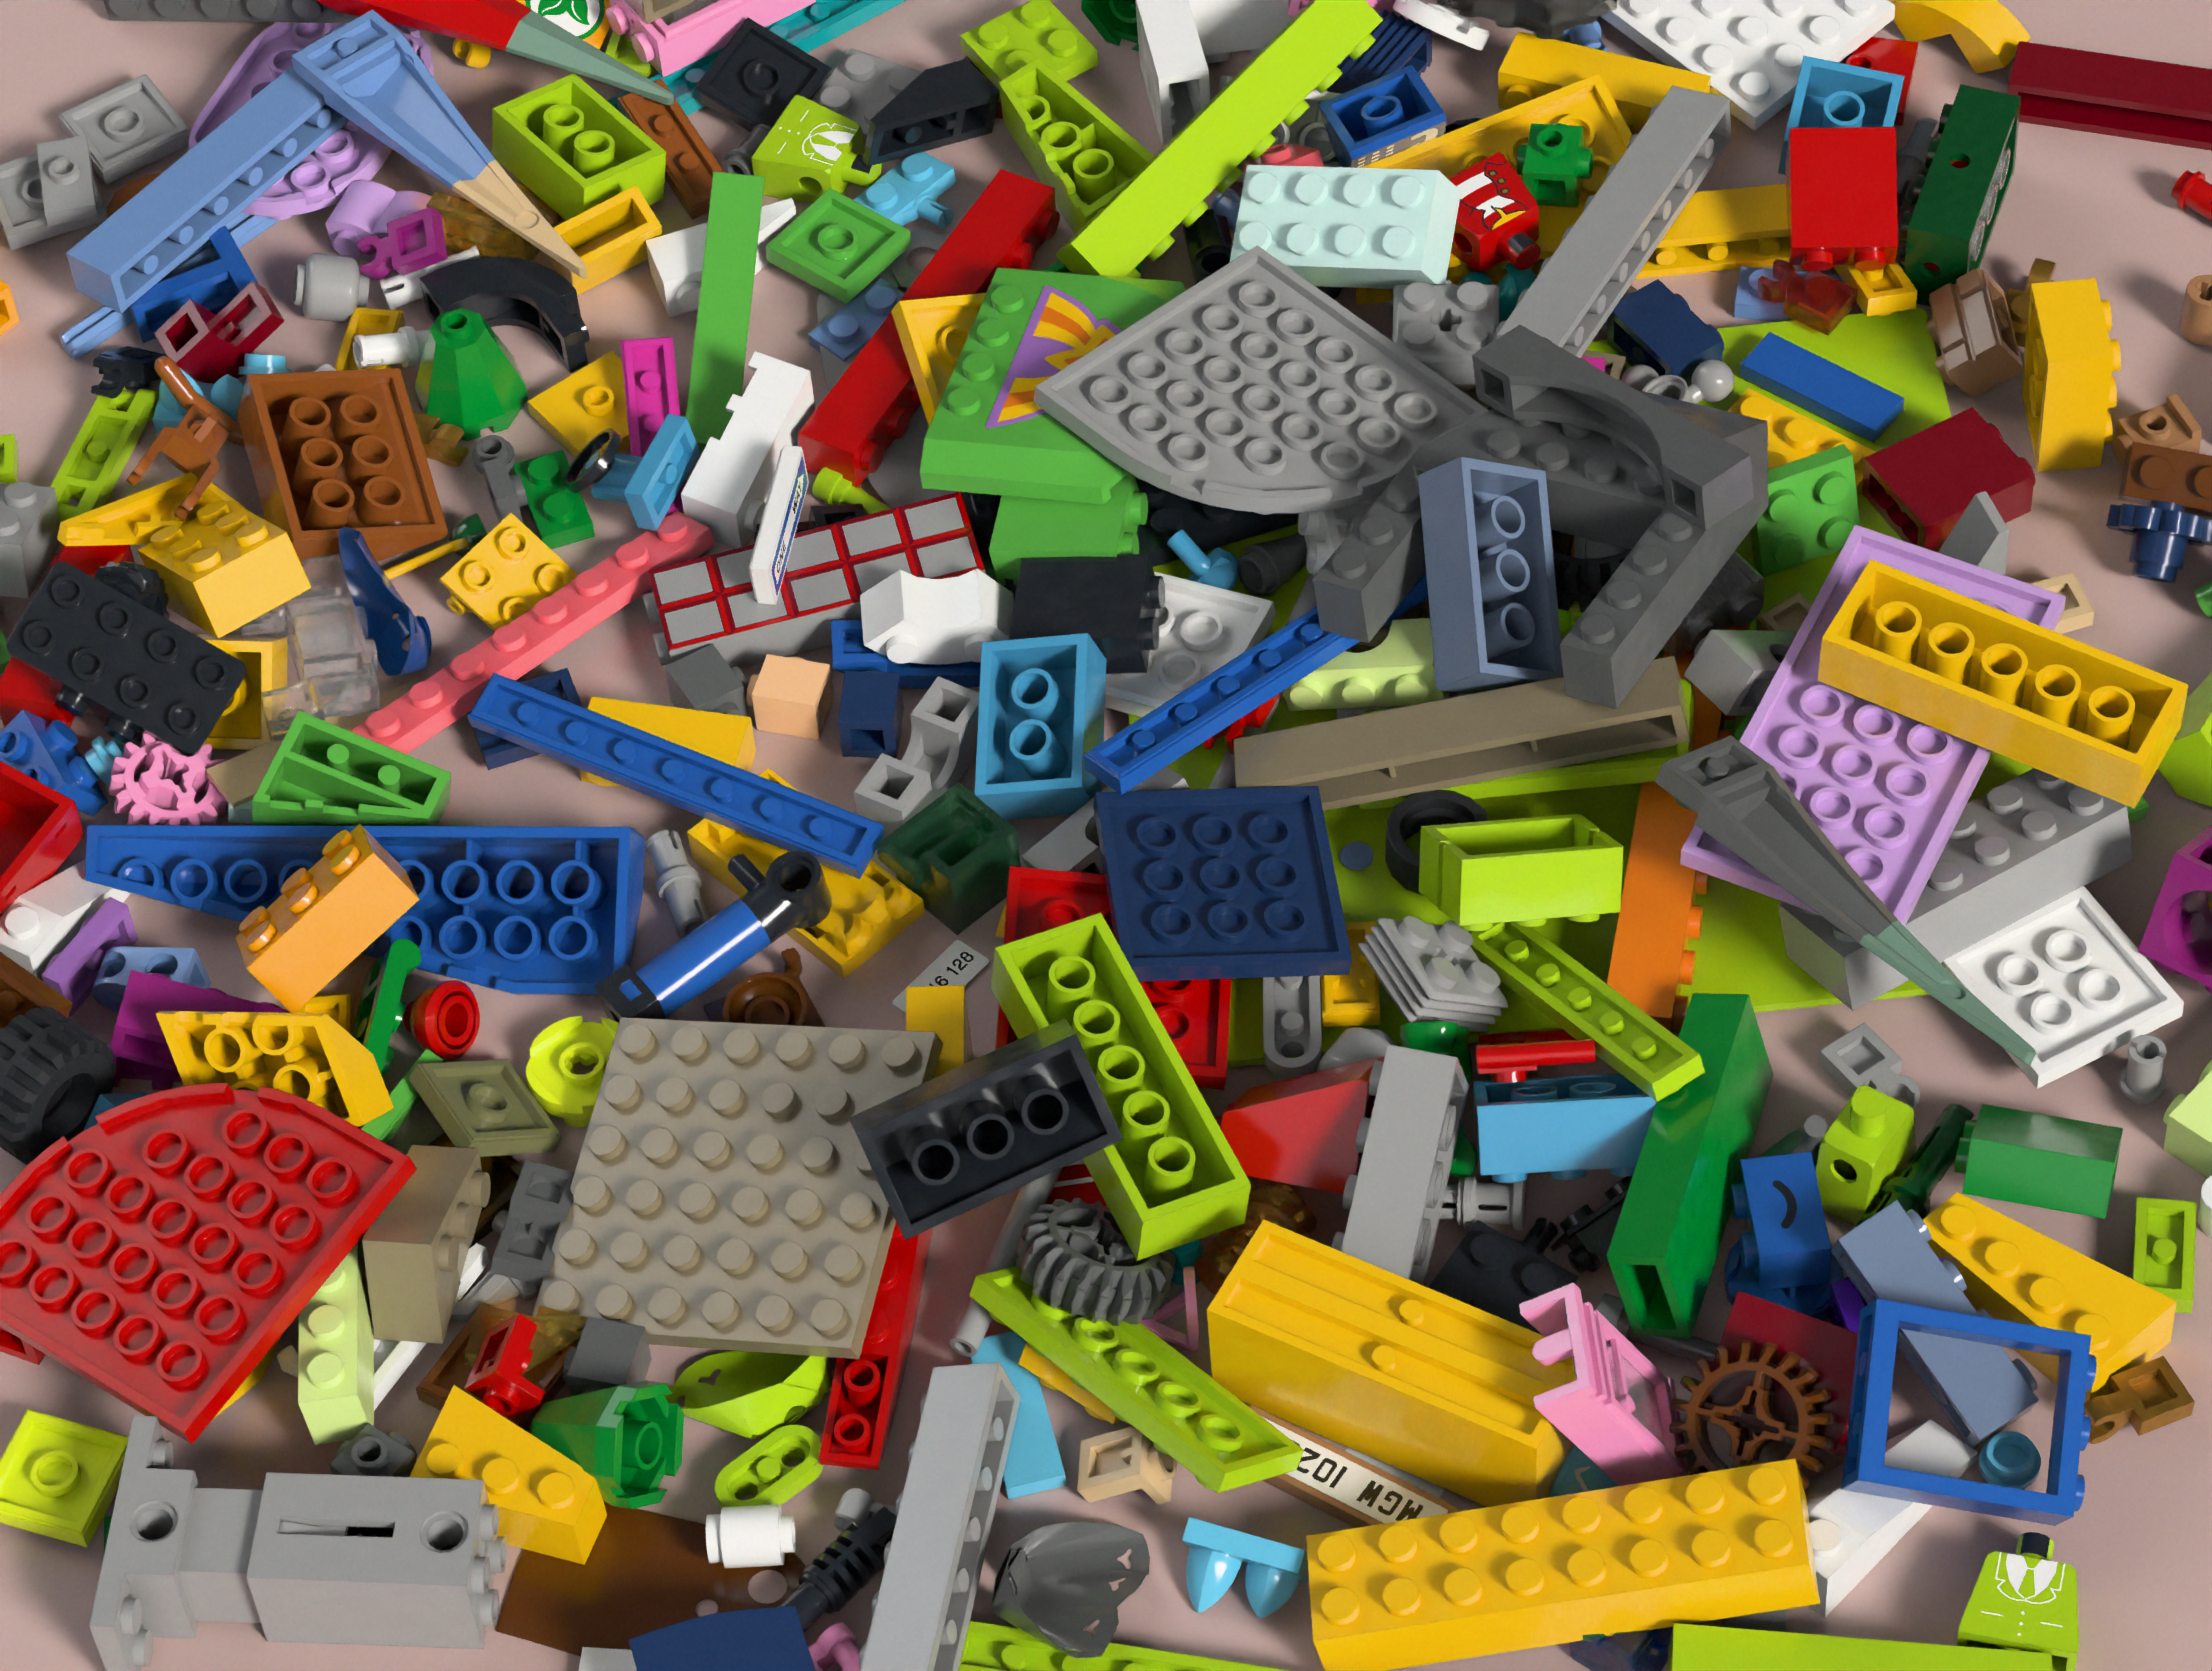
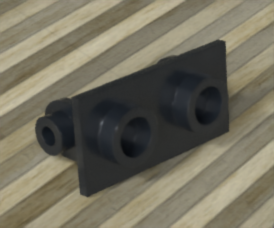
M1633 1176L1624 1177L1608 1189L1604 1194L1609 1202L1595 1212L1586 1204L1559 1224L1565 1233L1550 1248L1554 1252L1567 1244L1572 1251L1568 1254V1260L1578 1273L1582 1274L1586 1270L1595 1272L1608 1261L1606 1255Z

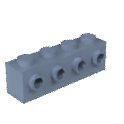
M1898 1200L1840 1237L1831 1250V1253L1867 1304L1876 1299H1883L1992 1318L1982 1308L1976 1312L1963 1293L1967 1286L1958 1269L1948 1259L1942 1262L1939 1260L1927 1243L1931 1240V1234L1924 1221L1912 1209L1905 1212ZM1898 1328V1348L1965 1443L1971 1448H1976L2031 1411L2039 1401L2034 1393L2038 1386L2030 1370L2018 1358L2011 1361L2001 1346Z

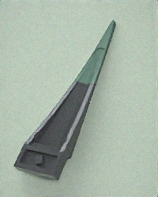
M1731 735L1662 763L1655 783L1673 795L1674 800L1679 805L1698 814L1694 823L1696 826L2029 1066L2031 1065L2036 1055L2034 1048L1962 985L1892 914L1833 846L1772 765Z

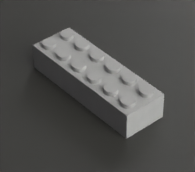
M2035 768L2001 786L1995 787L1990 792L1966 804L1905 927L1942 963L1945 959L2134 860L2127 806ZM1783 901L1778 903L1787 957L1852 1011L1909 981L1907 977L1821 915Z

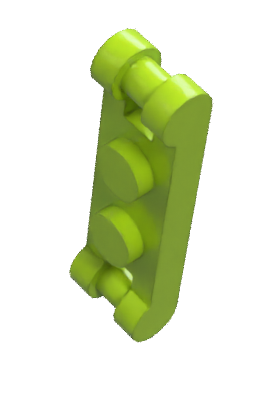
M124 386L123 391L116 398L98 395L50 486L55 488L60 522L106 504L148 421H153L159 399L157 391L141 388L136 393L126 391ZM71 498L80 500L78 506L68 505Z

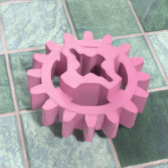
M144 733L140 747L128 742L125 744L123 757H116L114 760L108 790L109 795L116 797L113 810L115 814L129 812L127 825L215 826L218 815L224 816L228 802L208 779L205 770L225 760H210L213 746L209 743L203 745L198 754L187 756L172 748L169 744L156 741L153 736ZM144 768L146 772L141 773L139 781L134 783L135 776ZM205 790V797L196 804L195 800L199 799L200 792Z

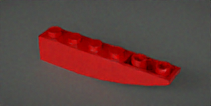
M897 1222L895 1223L860 1358H837L819 1454L820 1465L871 1470L880 1469L913 1337L933 1228L905 1240Z

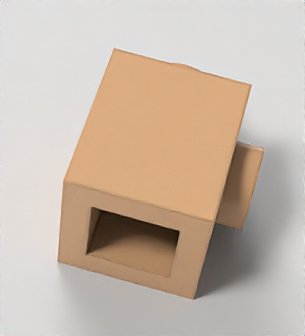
M767 654L759 675L753 674L747 688V705L754 709L757 730L820 740L835 700L830 664L807 661L799 657H782Z

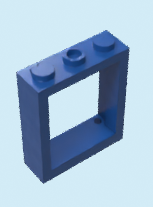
M1883 1299L1874 1300L1860 1310L1841 1490L2056 1526L2074 1517V1511L2077 1512L2082 1505L2085 1492L2084 1476L2078 1474L2080 1451H2084L2088 1444L2091 1429L2090 1416L2084 1414L2085 1393L2091 1389L2096 1375V1357L2093 1354H2089L2091 1335ZM1898 1328L2059 1356L2046 1494L1884 1466Z

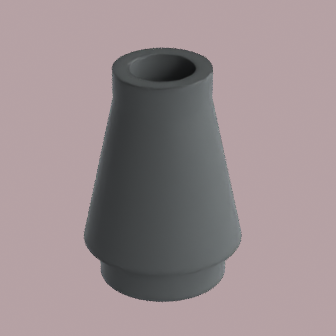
M1297 532L1291 536L1246 547L1243 555L1237 560L1238 576L1244 587L1255 595L1263 593L1272 595L1276 593L1306 565L1307 546L1304 535H1300Z

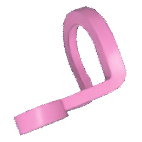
M1194 1266L1183 1267L1184 1292L1164 1304L1161 1309H1157L1152 1319L1141 1318L1140 1322L1161 1339L1186 1350L1196 1351L1198 1349L1199 1324ZM1186 1307L1187 1335L1161 1324V1322Z

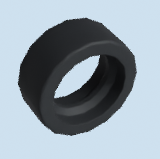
M1451 790L1419 792L1398 803L1387 819L1385 862L1391 876L1405 889L1422 895L1419 892L1420 855L1412 851L1405 844L1406 839L1421 831V826L1490 821L1485 809L1472 798Z

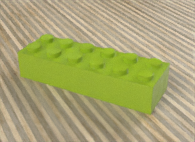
M1098 913L995 947L991 989L1017 1038L1021 1039L1064 1018L1077 1034L1123 1140L1082 1159L1136 1260L1139 1261L1244 1224L1251 1183L1103 915Z

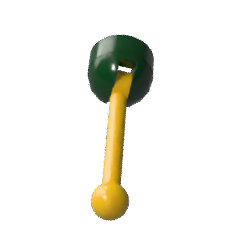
M475 513L457 522L451 530L449 543L387 570H383L390 580L452 552L463 558L487 535L479 515Z

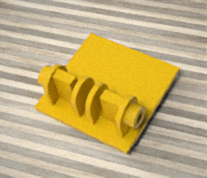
M510 513L443 575L439 581L450 590V597L446 602L452 612L459 616L465 612L474 613L495 632L498 628L508 625L532 609L540 600L551 596L575 580L578 574L515 515Z

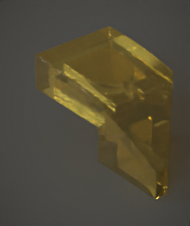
M479 1303L465 1351L463 1365L473 1367L488 1330L518 1313ZM540 1305L536 1317L522 1314L538 1325L530 1344L533 1356L522 1374L578 1339L582 1335L588 1317Z

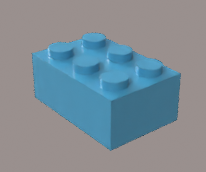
M1088 633L982 642L975 797L994 821L1072 815L1094 798L1095 792L1102 791V781L1085 770L1083 755L1104 741L1107 659Z
M1620 1073L1526 1078V1081L1514 1083H1491V1080L1473 1081L1476 1150L1480 1174L1492 1175V1180L1500 1183L1524 1181L1527 1179V1173L1551 1172V1177L1555 1179H1578L1587 1175L1586 1170L1610 1168V1174L1615 1176H1633L1656 1107V1101Z

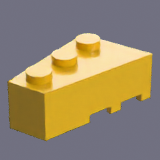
M453 1385L409 1477L484 1480L489 1503L498 1505V1536H505L507 1545L585 1565L607 1517L604 1501L596 1479L585 1472L574 1461Z

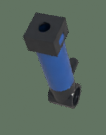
M787 852L777 857L770 864L765 877L744 854L733 856L728 863V870L748 892L636 972L628 964H625L597 984L595 989L607 1017L618 1023L621 1017L666 1019L792 928H810L821 923L830 912L832 897L818 860L807 852Z

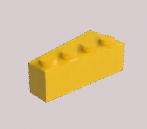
M1956 1192L1923 1219L1931 1234V1240L1927 1243L1938 1258L1950 1260L1958 1269L1967 1286L1963 1293L1976 1312L1982 1308L1993 1319L2091 1335L2089 1354H2093L2096 1357V1375L2091 1389L2085 1393V1403L2095 1397L2108 1395L2110 1393L2108 1387L2111 1376L2146 1363L2171 1341L2177 1301L1959 1192ZM2012 1348L2057 1385L2059 1356Z

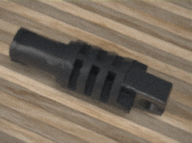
M882 1507L859 1528L852 1523L837 1536L834 1542H831L825 1548L823 1553L819 1554L810 1565H807L801 1571L798 1580L799 1587L778 1607H796L803 1633L824 1613L832 1614L839 1612L849 1600L857 1595L860 1589H863L869 1583L871 1578L875 1577L885 1567L884 1550L886 1544L892 1540L897 1516L886 1507Z

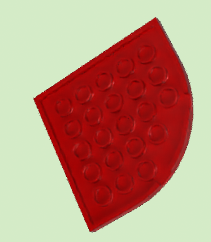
M228 1083L200 1084L163 1090L130 1100L95 1116L98 1124L81 1132L70 1141H67L63 1136L51 1144L30 1162L0 1194V1326L143 1415L157 1416L161 1426L190 1444H193L417 1170L409 1156L323 1107L299 1096L273 1088L260 1086L259 1091L234 1090L230 1088Z

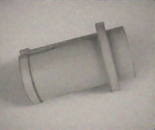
M2145 1034L2132 1039V1046L2128 1047V1064L2121 1072L2119 1080L2120 1089L2128 1100L2138 1105L2151 1104L2159 1099L2165 1092L2167 1083L2165 1074L2162 1072L2164 1057H2166L2167 1052L2166 1046L2158 1037Z

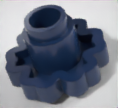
M2151 501L2150 506L2110 504L2106 526L2108 529L2121 531L2124 534L2133 536L2129 562L2134 563L2132 576L2157 582L2175 583L2177 571H2183L2187 546H2212V520L2184 513V506L2163 501Z

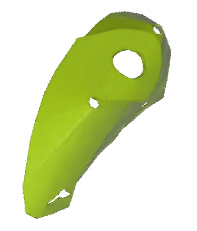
M735 1350L708 1355L683 1370L676 1383L669 1388L672 1394L664 1396L671 1403H677L680 1397H685V1407H680L684 1417L751 1440L757 1437L763 1439L774 1430L794 1423L821 1403L825 1394L832 1388L830 1357ZM714 1371H721L716 1378L715 1385L699 1382L700 1378H709Z

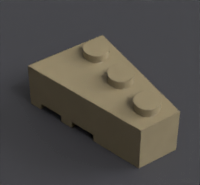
M412 1145L407 1156L411 1158L417 1170L369 1227L362 1239L374 1339L443 1344L461 1283L460 1279L468 1250L472 1245L482 1207H486L489 1201L491 1189L490 1176L487 1172H482L479 1149Z

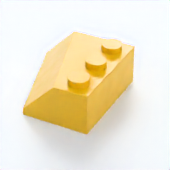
M159 1011L155 1013L184 1086L228 1083L230 1088L234 1090L259 1091L260 1086L273 1088L304 1098L356 1127L365 1125L394 1109L374 1055L327 1013Z

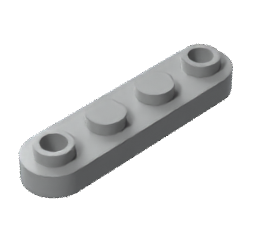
M1320 976L1263 977L1264 1060L1270 1073L1282 1080L1316 1072L1317 1064L1322 1058ZM1291 1055L1300 1056V1057H1297V1058H1287L1288 1056H1291Z

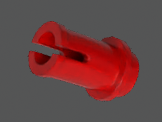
M2189 170L2185 171L2175 183L2171 197L2177 200V207L2183 210L2189 207L2212 221V184L2205 181V174L2200 171L2192 173Z

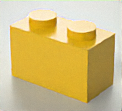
M637 185L553 227L585 263L587 279L579 277L549 255L548 257L557 272L573 285L578 296L647 260L648 254L645 241L662 236V225Z

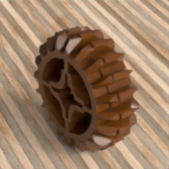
M1749 1340L1740 1342L1739 1360L1736 1359L1729 1346L1722 1345L1717 1347L1719 1368L1707 1358H1699L1696 1361V1366L1705 1379L1700 1382L1696 1378L1683 1376L1680 1384L1683 1388L1693 1393L1690 1401L1674 1398L1671 1403L1673 1409L1687 1412L1686 1423H1671L1669 1431L1672 1434H1687L1689 1442L1677 1446L1674 1449V1453L1678 1458H1686L1693 1455L1697 1457V1460L1689 1466L1686 1474L1693 1475L1708 1471L1731 1469L1718 1457L1710 1443L1707 1431L1708 1421L1724 1428L1731 1439L1729 1456L1734 1457L1732 1468L1750 1466L1753 1464V1461H1759L1762 1449L1769 1442L1777 1440L1794 1444L1784 1460L1796 1458L1804 1490L1810 1485L1808 1478L1800 1468L1804 1465L1813 1471L1821 1472L1825 1467V1463L1820 1458L1811 1454L1814 1446L1824 1449H1832L1834 1446L1832 1438L1818 1436V1425H1832L1836 1423L1835 1414L1817 1413L1816 1405L1825 1403L1831 1398L1830 1391L1828 1389H1819L1809 1393L1807 1390L1818 1378V1371L1815 1368H1807L1797 1376L1794 1375L1800 1364L1801 1356L1796 1352H1789L1777 1364L1779 1355L1778 1345L1770 1342L1765 1343L1759 1359H1757L1756 1347L1753 1341ZM1755 1372L1752 1386H1746L1742 1399L1736 1405L1726 1407L1712 1404L1718 1391L1730 1380L1743 1374ZM1773 1379L1781 1383L1791 1395L1798 1413V1426L1782 1420L1776 1414L1774 1409L1775 1392L1771 1390ZM1751 1407H1756V1418L1765 1421V1425L1778 1428L1779 1432L1764 1430L1762 1433L1752 1432L1754 1440L1751 1441L1748 1439L1749 1429L1740 1426L1739 1422L1728 1420L1726 1415L1742 1417L1743 1414L1753 1415Z

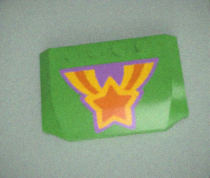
M997 268L925 435L920 466L922 488L1104 505L1112 498L1110 489L1125 476L1133 480L1137 477L1108 459L1034 403L1035 387L1185 292L1183 282L1018 268Z

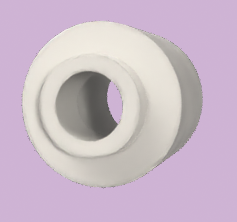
M781 1504L722 1507L721 1514H707L706 1547L709 1563H723L725 1569L784 1565L785 1553L795 1552L796 1549L793 1515L783 1516Z

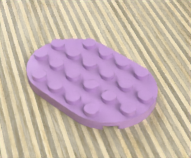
M276 22L260 33L243 51L199 114L190 132L188 150L192 149L287 68L293 65L291 55L330 34L342 23ZM390 23L404 35L434 77L430 47L421 37L420 29ZM349 121L241 213L271 217L275 220H285L293 215L310 213L336 204L340 201L351 182L357 180L370 181L380 170L393 149L352 121Z

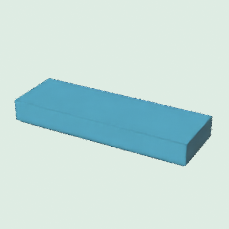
M1014 1331L983 1338L976 1355L969 1357L971 1364L999 1362L1021 1397L1003 1474V1482L1008 1500L1067 1486L1065 1471L1038 1376L1018 1364L1024 1346L1028 1342Z

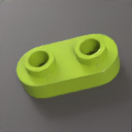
M802 1425L782 1426L726 1465L719 1472L715 1480V1494L720 1511L722 1507L782 1505L815 1481L824 1465L819 1463L821 1441L818 1435L810 1428ZM793 1459H799L803 1461L795 1467L785 1465L787 1462ZM745 1494L756 1495V1497L749 1500H738Z

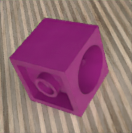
M2211 825L2174 853L2138 949L2139 953L2153 959L2155 965L2161 970L2175 975L2183 974L2205 985L2206 990L2210 994H2212V913L2208 905L2207 891L2212 892Z

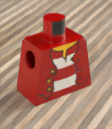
M1500 151L1448 179L1461 191L1451 254L1476 271H1486L1506 259L1518 270H1526L1538 260L1541 253V248L1536 243L1539 238V207L1532 194Z

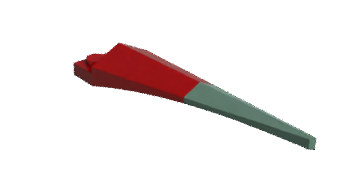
M315 0L340 13L361 16L373 9L389 23L421 29L509 52L589 77L665 105H674V95L670 91L516 0Z

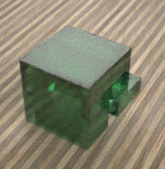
M960 782L876 844L878 859L896 873L897 880L923 899L924 908L956 935H959L1007 898L1010 866L1021 867L1017 829Z

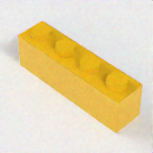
M1521 31L1517 32L1498 70V108L1506 110L1600 73L1632 135L1639 134L1648 121L1652 107L1655 104H1660L1672 85L1710 93L1711 76Z

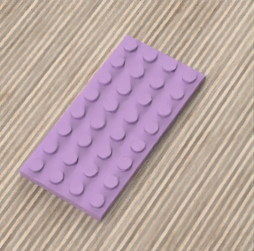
M1855 525L1739 742L1776 769L1833 846L1865 884L1905 926L1993 751L1817 681L1822 637L1870 559L2054 631L2064 611L2066 596ZM1694 825L1681 849V865L1818 914L1701 828Z

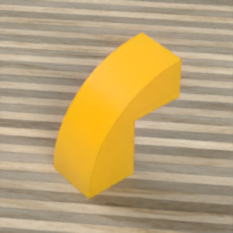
M1889 0L1895 5L1893 20L1906 41L1919 42L1951 34L1976 74L2005 68L2016 55L2019 41L2028 42L2031 38L2017 18L1997 0Z

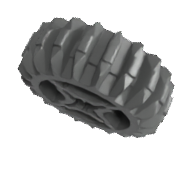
M1074 1198L1071 1203L1063 1199H1055L1052 1205L1042 1204L1036 1213L1030 1215L1029 1221L1024 1224L1018 1240L1020 1243L1017 1249L1016 1266L1022 1271L1021 1279L1026 1284L1033 1285V1293L1036 1296L1049 1298L1051 1307L1066 1308L1071 1311L1072 1317L1078 1314L1087 1316L1092 1323H1096L1101 1319L1106 1320L1113 1326H1118L1122 1320L1129 1324H1138L1141 1318L1152 1319L1156 1310L1161 1309L1164 1300L1168 1299L1174 1284L1172 1279L1175 1274L1176 1257L1167 1250L1137 1261L1108 1207L1103 1206L1099 1200L1094 1204H1089L1080 1198Z

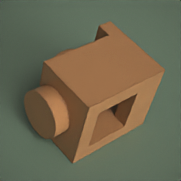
M2174 393L2167 396L2165 404L2119 419L2116 437L2112 440L2113 452L2122 467L2125 464L2127 448L2133 442L2199 453L2202 428L2179 395Z

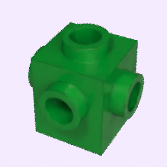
M1531 123L1528 143L1520 144L1518 147L1517 174L1523 176V183L1536 200L1537 205L1578 208L1583 179H1591L1594 162L1593 148L1585 147L1583 126H1571L1562 123Z

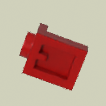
M518 1313L489 1329L464 1389L480 1398L483 1404L500 1415L514 1418L541 1404L545 1392L521 1376L532 1359L533 1350L530 1348V1344L538 1325Z

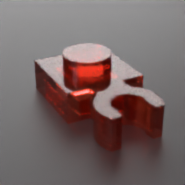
M1776 259L1773 263V278L1780 281H1772L1764 276L1758 279V295L1762 299L1772 303L1784 302L1785 316L1827 336L1830 335L1857 304V289L1820 271H1810L1804 278L1797 274L1793 265H1789V262Z

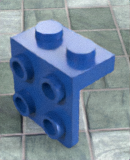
M22 709L0 732V761L74 800L77 810L93 817L108 803L97 783L100 778L88 762L82 758L75 746L78 743L77 736L63 722L54 720L51 723Z

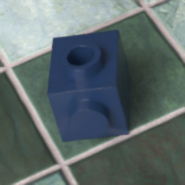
M875 670L867 672L845 671L838 717L843 757L879 758L882 753L893 758L898 757L904 711L900 673Z

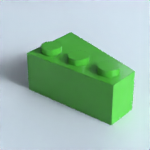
M298 710L252 800V826H357L359 824L362 826H438L450 802L452 773Z

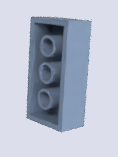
M1459 457L1418 475L1436 689L1475 694L1564 677L1560 651L1561 635L1546 472L1532 468Z

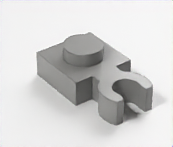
M1865 1022L1820 1050L1819 1065L1851 1097L1859 1086L1867 1085L1888 1096L1902 1097L1913 1108L1919 1105L1920 1088L1912 1078L1900 1074L1902 1059Z

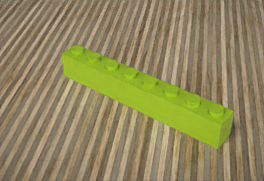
M1311 0L1055 255L1072 273L1139 278L1141 274L1135 267L1146 256L1152 262L1160 257L1175 242L1170 233L1181 222L1186 228L1194 223L1209 208L1204 199L1214 189L1220 194L1228 189L1243 174L1237 166L1248 155L1253 160L1261 156L1276 141L1271 132L1281 122L1287 127L1295 122L1310 107L1304 99L1315 88L1320 94L1328 89L1343 74L1337 66L1348 55L1353 61L1356 60L1376 41L1370 33L1383 19L1366 0Z

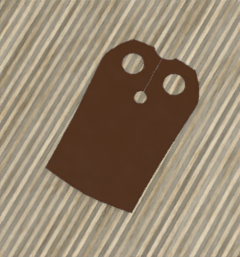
M604 1501L607 1517L585 1565L524 1550L511 1580L496 1632L535 1642L580 1657L582 1647L631 1650L629 1639L699 1617L695 1612V1608L704 1599H711L716 1602L718 1606L717 1613L778 1607L799 1587L798 1580L801 1571L806 1566L794 1552L785 1553L784 1565L725 1569L723 1563H709L706 1547V1524L636 1508L616 1507ZM765 1570L781 1573L787 1582V1589L783 1597L769 1604L755 1601L748 1591L749 1582L752 1577Z

